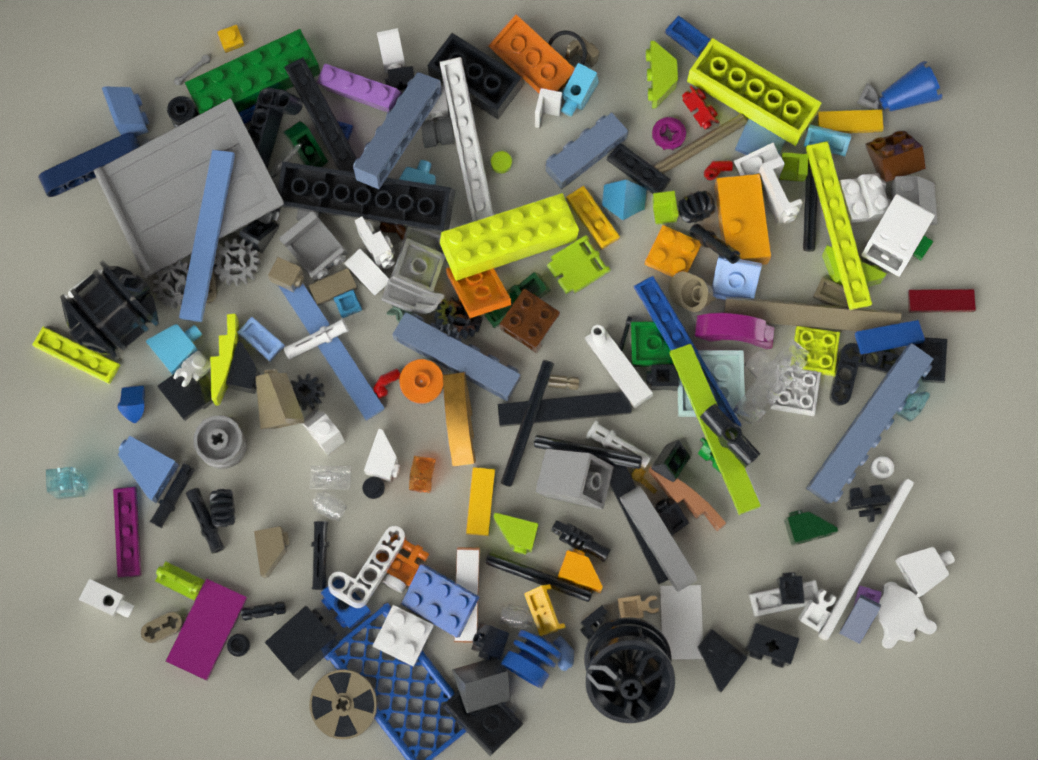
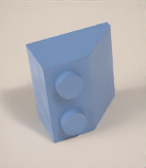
M102 87L115 126L121 135L133 132L137 137L149 132L146 125L150 123L146 113L140 110L139 106L143 104L138 93L134 94L131 87Z

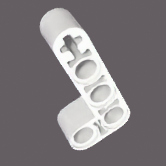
M398 526L389 527L356 579L343 572L332 573L328 580L330 593L352 607H364L401 550L405 539L404 531ZM395 535H398V540H395L392 543L390 549L388 547V545L390 544V538L394 537ZM379 553H385L389 559L385 562H380L376 556ZM367 572H373L377 578L374 581H367L364 575ZM337 579H341L344 581L345 586L337 589L333 587L332 583ZM356 591H361L365 597L357 601L352 598V594Z

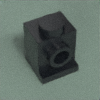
M651 365V371L646 373V384L651 385V390L677 391L679 375L675 365ZM663 376L666 381L659 382L658 377Z

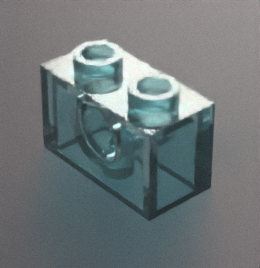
M74 467L46 469V488L49 494L57 499L85 497V490L88 489L87 478Z

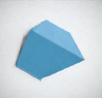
M629 180L605 184L602 206L621 220H625L645 210L647 190Z

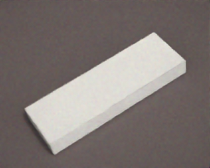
M816 580L803 583L804 604L781 605L779 588L750 594L749 598L754 617L805 607L809 600L816 603L818 593Z

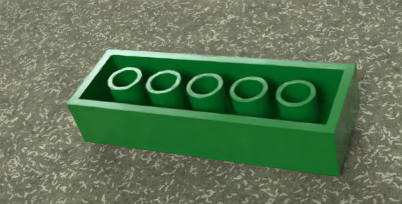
M298 29L184 83L200 114L230 98L239 113L255 105L259 93L264 88L286 91L294 87L284 66L303 57L313 77L320 75L321 71L301 29Z

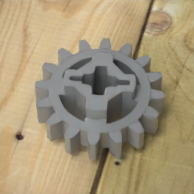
M234 239L233 244L225 241L226 247L224 248L218 246L220 253H216L215 258L217 260L214 261L213 266L217 267L214 269L216 275H219L220 281L226 279L227 285L230 286L232 282H235V285L239 287L240 281H243L246 285L248 284L247 278L255 279L252 273L259 272L258 267L255 265L261 263L259 258H256L259 254L257 250L253 251L254 247L252 244L246 246L245 240L238 244L237 240ZM250 256V265L247 267V261ZM225 258V259H226V264L224 265V268H223L222 263H223V259ZM232 260L236 262L240 261L241 266L239 264L237 265L236 263L233 264Z
M177 261L176 265L172 264L168 268L162 269V273L157 272L156 275L159 279L153 280V283L158 286L153 289L158 294L156 298L167 307L170 305L174 309L178 305L180 307L182 305L187 276L181 275L180 272H185L188 275L189 270L188 263L184 264L181 261ZM167 294L174 295V298L168 297Z

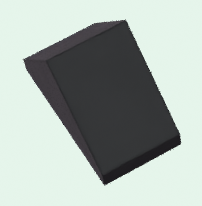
M256 219L243 228L239 235L242 240H245L247 246L252 244L255 250L263 254L277 232L279 225L273 221L265 224Z

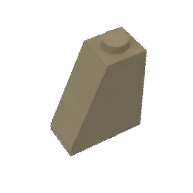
M277 369L265 370L263 375L256 376L260 429H277L304 423L303 414L287 373H278Z

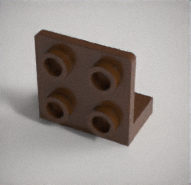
M524 289L501 321L500 330L537 354L541 348V341L559 317L560 312Z

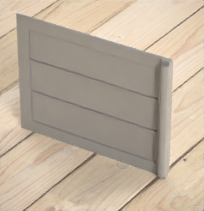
M231 98L111 163L93 170L145 278L192 254L212 150L233 152L235 154L219 239L284 205V201Z

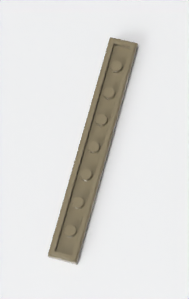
M728 296L725 298L724 313L756 317L770 324L848 331H862L899 324L902 316L901 312L862 308L849 310V307Z

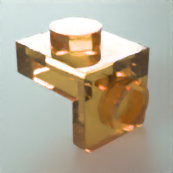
M414 456L409 475V490L431 493L436 459Z

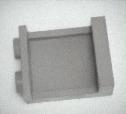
M313 211L308 213L279 238L314 281L325 278L329 274V269L334 265L338 266L346 259L345 256L348 254Z

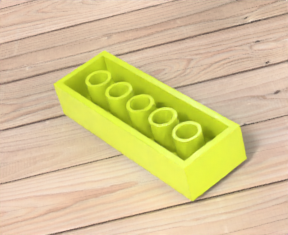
M713 38L690 69L687 82L700 88L702 91L794 146L798 144L822 104L820 101Z
M563 193L441 232L440 245L457 281L574 242L577 239L579 228Z

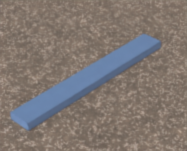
M212 150L179 318L183 320L203 321L235 158L233 152Z
M303 283L294 292L279 286L310 335L319 331L320 327L330 325ZM338 336L333 338L332 342H325L318 346L366 421L385 410Z

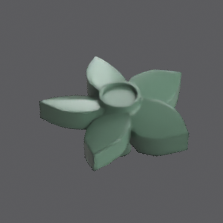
M394 305L386 313L391 316L396 315L398 323L405 312L410 315L412 314V312Z

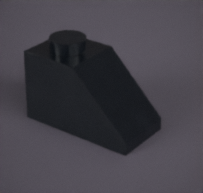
M237 342L226 384L230 389L255 394L257 388L256 376H259L260 372L241 342Z

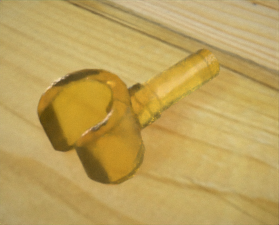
M641 467L639 469L634 468L631 474L632 479L643 484L655 494L658 490L644 478L646 471Z

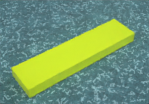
M44 326L32 344L34 347L108 384H111L121 366L119 363L84 346L82 347L80 344Z

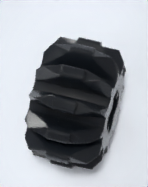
M704 190L684 196V199L680 200L678 205L679 214L683 221L687 223H697L705 218H709L716 208L713 197Z
M307 373L305 379H303L301 375H298L299 381L291 380L290 383L294 387L293 391L299 407L301 406L302 411H306L307 406L315 410V402L318 405L322 404L318 397H325V392L320 391L324 388L323 383H318L319 378L317 376L311 379V375ZM305 389H309L311 393H307L308 396H303L302 391L305 392Z
M217 489L210 494V511L212 523L215 527H228L235 523L234 496L230 489Z

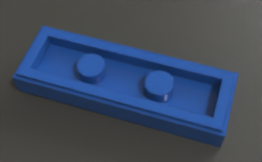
M919 320L857 331L855 333L861 354L903 347L911 343L919 344L925 341Z

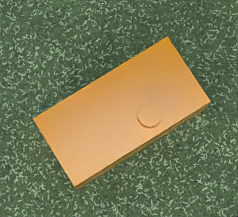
M760 174L717 178L714 189L721 240L739 251L740 255L738 256H740V259L762 263V265L768 264L771 252Z

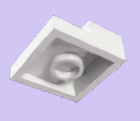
M879 173L864 174L855 179L839 180L850 223L881 220L892 201L887 199L885 193L886 183L880 178Z
M363 217L356 219L355 224L358 234L375 265L379 269L392 267L395 264L393 260L395 252L389 237H383L381 231L375 233L371 223H366Z

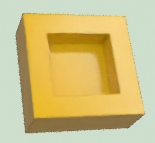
M237 24L217 31L225 53L245 46Z

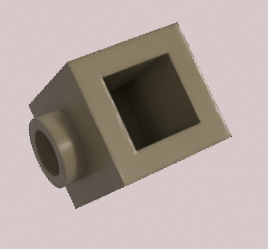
M277 257L268 274L272 283L291 292H294L297 287H301L305 276H303L304 273L301 267L280 257Z

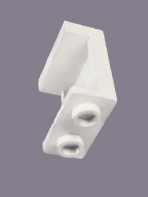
M781 157L761 164L758 174H760L763 196L776 223L784 222V224H787L796 219L803 202L799 199L790 203L778 181L784 167Z

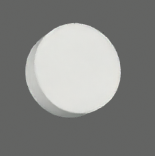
M880 456L872 462L871 473L877 479H887L894 472V464L888 457Z
M390 574L386 575L383 580L384 584L399 593H402L406 587L404 582Z

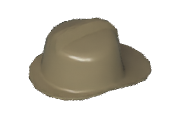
M683 271L676 273L669 282L668 290L672 301L691 312H699L707 307L711 301L716 300V297L713 296L712 286L707 281L691 273Z

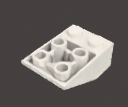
M896 193L861 256L900 277L935 214Z

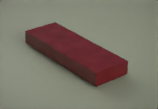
M908 290L909 313L975 312V290Z

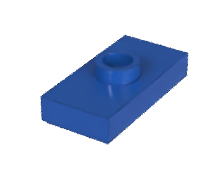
M679 15L665 30V34L697 58L711 40Z

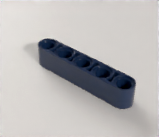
M125 133L41 172L38 178L48 197H55L96 178L93 170L103 167L141 146L135 133Z

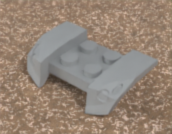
M407 227L402 240L401 251L392 276L387 282L382 301L406 311L428 314L439 305L445 295L433 293L443 262L444 260L447 261L440 245V235L428 230Z

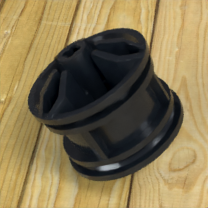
M102 260L100 262L102 273L95 269L87 279L76 288L70 290L74 297L62 294L60 298L66 323L72 329L69 333L82 347L86 345L89 350L102 355H111L118 360L121 357L118 353V347L125 351L143 333L150 330L146 323H153L155 326H158L160 323L154 298L149 292L151 288L138 274L133 275L130 270L119 266H109Z
M632 617L611 620L600 626L592 634L584 652L585 684L591 703L602 715L621 723H639L655 717L666 708L674 694L676 682L674 668L671 663V650L664 634L653 624ZM615 653L616 656H617V659L614 658V657L611 656V655Z

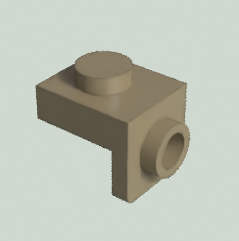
M581 36L587 49L586 63L593 67L598 62L600 52L593 43H589ZM572 40L566 47L565 59L567 61L571 60L576 54L580 58L583 56L579 41Z

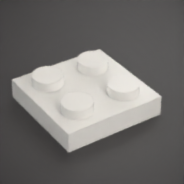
M393 605L373 647L414 667L434 625Z

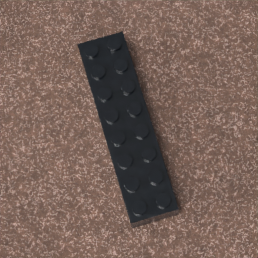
M283 161L278 185V192L284 201V205L281 207L354 219L363 217L367 221L436 232L449 230L456 192L451 187L386 178L380 189L356 180L354 172Z

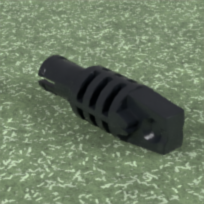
M556 520L551 528V531L560 537V541L585 553L588 552L602 560V562H605L611 549L594 541L592 535L570 523L566 525Z

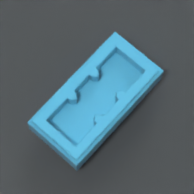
M809 124L804 147L828 141L831 153L846 156L851 134Z

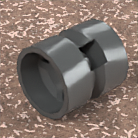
M450 116L438 118L437 122H434L432 119L425 120L421 125L425 148L436 147L439 142L442 145L454 144Z

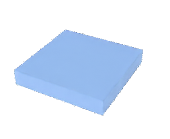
M718 255L712 282L713 296L725 300L726 296L754 299L762 263L739 259L735 264H731L725 258Z

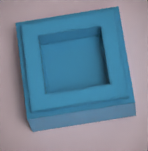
M354 290L334 297L342 319L362 311Z

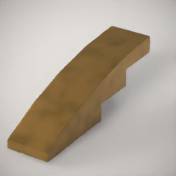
M465 372L443 375L444 403L453 466L474 464L476 457L472 441L474 439V432L471 421L473 413Z

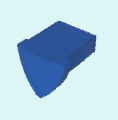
M144 386L122 387L120 402L117 408L132 423H137L144 412Z

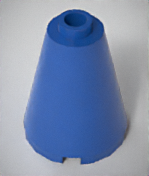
M926 61L917 64L881 92L882 97L879 100L884 110L888 108L892 112L942 99V94L938 95L936 91L940 89L938 81L931 67H925Z

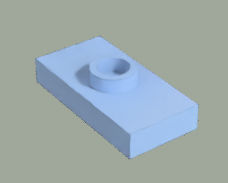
M253 317L237 332L238 335L270 362L285 347L278 338Z

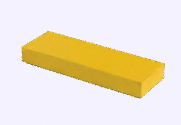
M882 110L823 111L817 114L819 127L843 133L883 132L884 130Z
M584 185L566 196V200L601 250L620 239L619 234Z
M473 467L466 528L467 535L489 537L495 469Z

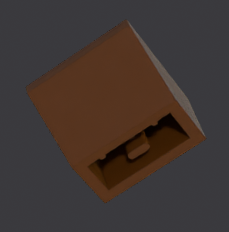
M905 130L896 131L886 137L875 138L872 142L865 144L876 172L879 173L885 182L894 180L896 176H906L926 169L923 146Z

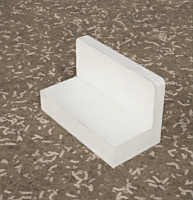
M541 88L535 111V127H540L543 113L560 116L562 92Z

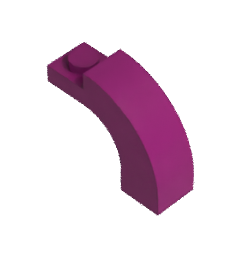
M709 313L697 315L695 337L709 342L720 340L742 341L767 350L773 348L775 328L767 325L765 320L756 317L731 313Z

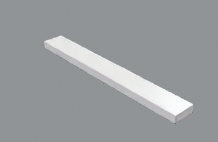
M458 57L442 61L440 66L472 222L494 214L462 58Z
M905 479L899 486L833 606L830 616L822 626L818 637L827 640L832 634L914 484L911 480Z

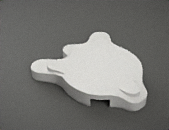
M888 582L883 586V594L879 601L881 609L877 616L884 630L882 639L884 648L890 649L894 647L898 640L912 642L915 639V629L926 634H933L936 631V624L925 616L922 603L913 592L899 587L895 582Z

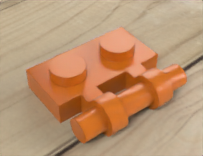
M398 535L391 537L390 542L393 543L395 540H398ZM405 537L402 548L411 553V555L407 559L398 553L386 573L410 586L419 568L415 561L417 558H420L426 562L430 554L424 551L420 545L417 544L415 546L408 542ZM379 553L376 556L380 562H385L389 559L385 553Z

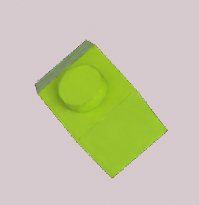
M494 513V521L508 545L514 548L513 552L526 555L527 552L532 553L538 523Z

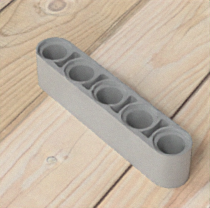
M638 486L621 496L620 500L675 590L679 592L697 581L694 571L643 489Z

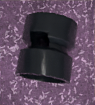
M185 96L173 98L167 106V113L175 128L199 116L193 101Z

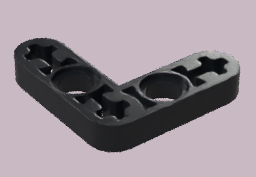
M848 343L844 345L839 353L829 394L830 401L836 406H842L849 402L858 366L887 374L891 369V365L883 364V368H881L882 361L891 362L893 359L897 360L899 355L886 351L872 352L877 356L878 361L875 365H870L866 361L868 353L862 354L861 362L858 361L860 357L853 356L849 359L848 354L845 353V351L853 348V353L860 354L858 344ZM843 368L851 372V378L847 381L842 380L839 375L840 370ZM837 382L842 385H849L848 388H843L842 394L846 397L840 401L835 396V393H838L841 389V385H837Z

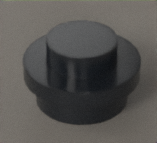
M370 477L364 481L362 490L369 499H378L383 495L385 485L380 478Z
M235 634L229 638L227 649L233 656H244L250 649V641L243 634Z

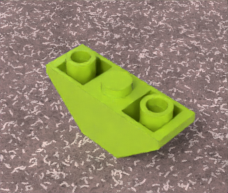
M650 41L649 49H646L645 56L646 62H650V68H647L646 76L647 81H651V88H648L647 96L648 101H652L653 109L657 108L676 89L678 71L677 60L657 42Z
M827 245L822 258L830 279L843 286L833 247ZM860 258L867 286L871 287L881 284L887 273L883 272L876 265L864 263Z

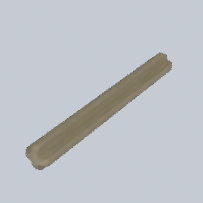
M743 114L735 116L656 163L654 167L663 174L745 126L746 118Z

